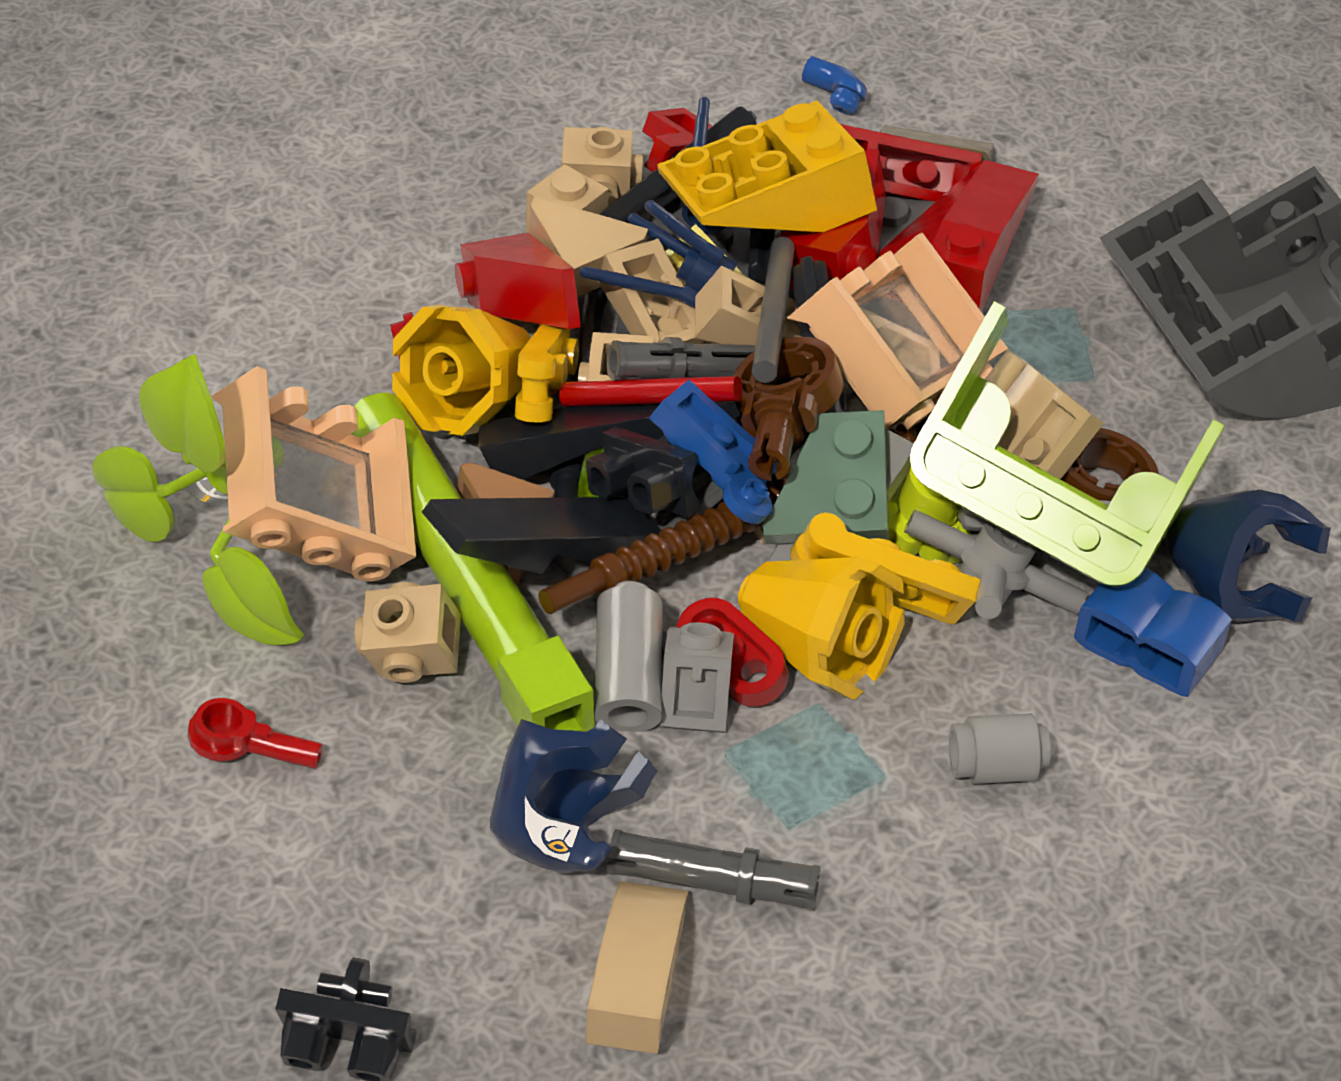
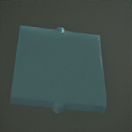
M1075 308L1007 311L1009 323L1001 336L1002 341L1008 348L1007 350L1021 357L1052 382L1093 381L1094 372L1087 351L1090 339L1082 334ZM1002 353L999 357H997L994 361L990 363V365L993 368L1004 355V353Z
M819 703L724 751V759L750 786V796L754 799L760 798L788 830L884 780L885 775L858 746V736L854 733H846Z

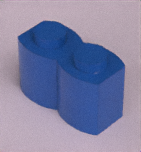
M1145 568L1142 574L1128 585L1110 587L1099 584L1080 608L1074 638L1085 649L1117 665L1131 667L1139 676L1180 696L1188 697L1222 652L1232 619L1211 600L1190 592L1174 590L1158 574Z

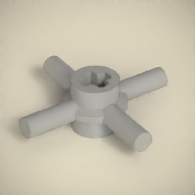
M915 509L905 526V533L963 560L959 567L961 572L980 579L975 609L977 614L984 619L996 618L1001 613L1002 604L1007 601L1013 590L1024 589L1076 615L1080 612L1081 606L1086 601L1087 591L1029 564L1036 552L1035 547L988 521L985 522L979 534L968 535Z

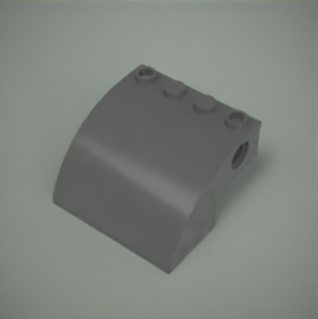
M1315 166L1230 215L1205 181L1200 179L1100 237L1108 254L1211 400L1226 409L1248 416L1276 419L1298 417L1341 406V199Z

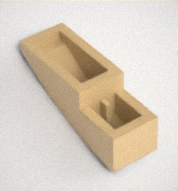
M619 881L606 923L589 997L586 1044L658 1054L665 1013L668 1010L689 891Z

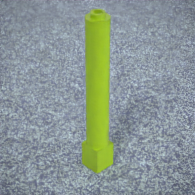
M385 392L368 395L359 400L354 406L357 409L358 429L351 433L352 435L362 438L393 418L403 420L405 423L415 544L439 584H442L461 613L462 622L498 679L501 700L517 727L521 719L548 729L585 732L593 729L595 721L592 687L559 635L553 638L548 636L506 567L502 564L455 553L423 515L422 510L430 499H462L401 400L396 395Z

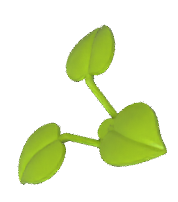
M196 354L189 355L178 363L150 376L140 388L139 402L143 417L157 441L167 450L181 453L183 461L189 465L193 464L197 469L169 483L159 484L150 460L141 452L126 446L110 447L101 452L92 463L93 477L97 484L103 488L104 498L113 514L124 527L145 541L159 542L168 537L174 529V514L165 497L173 495L206 477L217 491L228 494L224 437ZM272 438L274 469H276L282 462V452L277 440ZM222 529L210 549V557L215 565L209 567L202 574V582L207 597L219 617L238 633L267 645H288L301 640L306 634L294 623L285 597L270 570L254 553L240 547H229L226 549L233 535L224 533Z

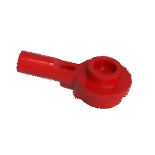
M214 698L201 704L190 719L187 738L191 748L200 756L214 761L234 760L247 752L316 770L323 750V743L271 730L269 725L256 722L254 711L246 709L240 702L229 698Z

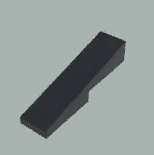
M737 401L715 402L732 419L741 416ZM660 404L564 407L553 409L552 419L546 422H527L519 420L515 416L489 420L479 427V448L490 469L519 479H525L603 447L602 432L615 426L656 440L664 436L663 431L649 419Z
M601 497L430 499L422 510L423 515L455 553L539 574L545 571L556 554L591 563L593 559L609 552L615 554L617 549L622 546L630 548L633 541H645L647 535L651 533L659 535L661 531L647 513L635 510L633 504L629 501V497H610L608 499Z

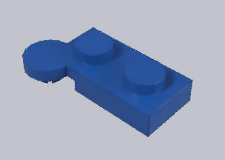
M688 379L661 402L649 419L663 431L665 437L672 445L696 452V461L710 473L716 485L723 490V500L734 515L750 524L763 522L773 508L769 492L766 491L768 488L765 485L769 480L758 478L751 472L748 466V459L755 438ZM778 462L774 463L772 477L776 472Z

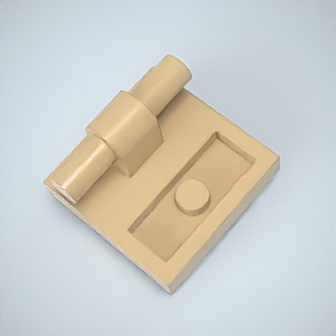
M1010 350L1004 353L985 378V380L996 385L1005 393L1011 408L1009 426L998 446L1059 479L1064 476L1104 424L1037 369Z

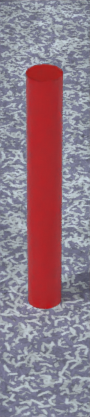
M739 376L563 382L560 386L559 397L564 407L661 404L664 399L689 379L712 401L733 402L740 401L742 397V382Z

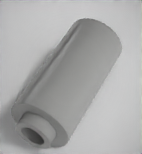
M620 582L616 587L601 593L597 599L595 720L597 723L600 719L616 731H647L658 725L662 718L663 602L659 594L640 582Z

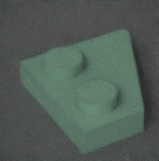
M884 410L820 413L815 430L810 433L763 526L766 544L794 543L804 533L810 521L816 515L825 512L839 517L845 524L848 532L868 539H889Z

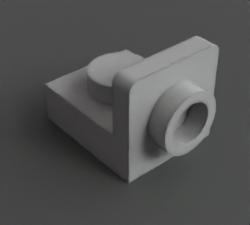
M688 623L681 628L672 627L668 629L661 694L662 718L659 726L726 732L733 633L720 631L716 626L707 623Z

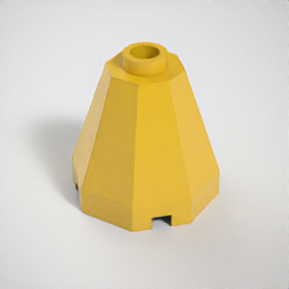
M439 304L424 306L393 339V356L400 355V371L392 373V390L421 430L433 432L445 430L450 431L448 434L461 436L477 433L481 425L491 420L521 391L523 377L517 375L518 354L531 337L524 328L480 309Z
M860 557L767 561L743 580L738 592V605L741 608V613L779 646L784 658L810 681L830 692L851 700L857 699L865 692L854 686L865 674L875 682L887 669L905 624L904 609L893 605V591L904 594L903 579L881 564Z

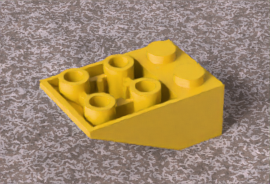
M818 100L809 104L802 103L791 106L779 116L756 125L739 127L727 137L702 147L684 149L675 158L657 164L659 173L702 225L826 232L877 211L865 150Z

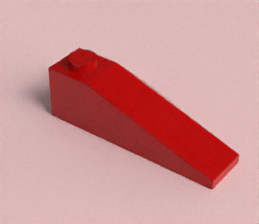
M983 160L884 246L877 259L888 251H891L893 254L897 253L915 236L923 233L982 312L1038 183L1039 173ZM893 291L878 298L902 305Z

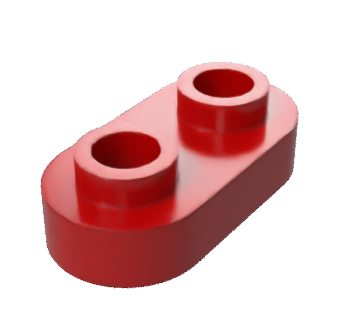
M704 598L692 603L682 612L677 628H681L688 623H707L716 626L720 631L734 634L729 696L741 705L756 707L766 705L782 694L788 683L789 670L781 649L734 605L720 598ZM754 673H766V676L759 681L747 682L748 678Z

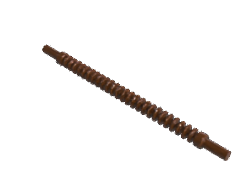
M928 417L909 430L906 429L903 423L898 424L895 429L888 430L914 443ZM788 476L778 480L776 478L773 484H765L768 488L766 491L769 492V497L772 501V508ZM722 502L718 505L717 509L708 508L702 515H692L688 522L681 520L675 524L674 528L665 527L661 529L659 535L651 533L647 535L645 541H633L630 548L622 546L617 549L615 554L609 552L593 559L588 570L540 590L538 593L539 603L547 614H553L597 593H603L610 588L616 587L620 582H640L642 577H653L657 570L662 572L668 570L671 563L675 565L682 564L686 557L695 558L699 555L700 551H711L715 544L724 545L729 538L737 539L741 537L743 532H753L757 525L763 527L767 518L759 524H750L734 515L725 502Z

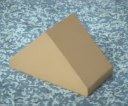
M534 196L531 203L530 234L574 268L577 297L601 287L598 281L583 278L580 275L579 271L582 267L588 266L601 269L606 253L647 242V228Z

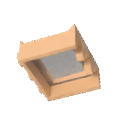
M920 233L897 253L893 254L891 251H888L864 271L861 267H858L841 280L838 277L830 280L787 318L809 324L811 327L809 330L815 338L824 341L832 348L840 372L869 411L884 410L885 429L888 430L902 422L906 429L909 430L931 414L985 316L925 235ZM1001 338L979 375L983 379L993 369L990 363L1008 349Z
M258 366L211 396L213 400L222 406L229 510V523L223 526L224 533L249 540L254 546L259 548L276 549L301 557L308 564L326 565L350 573L354 578L361 581L384 579L390 575L392 570L416 557L405 423L403 420L393 418L360 438L351 434L358 429L357 409L354 406L339 405L315 420L307 419L302 416L309 411L308 391L303 387H289L269 399L267 370Z

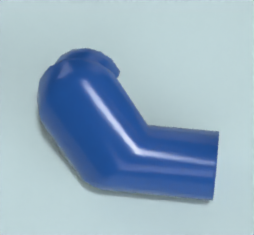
M814 56L807 60L802 73V81L832 92L830 104L834 110L846 115L856 113L859 102L865 101L867 95L865 84L843 66Z

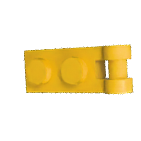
M541 324L518 354L517 375L523 377L522 389L516 396L515 417L517 419L527 422H546L552 419L553 397L560 390L561 384L567 382V376L575 375L577 370L579 340L570 338V329Z
M825 512L816 515L807 525L804 533L794 542L790 550L791 560L860 557L881 564L903 579L904 594L893 591L894 605L953 625L975 603L980 584L979 578L962 573L956 565L950 562L926 560L901 551L897 544L889 540L880 538L868 539L848 532L843 521L832 513Z

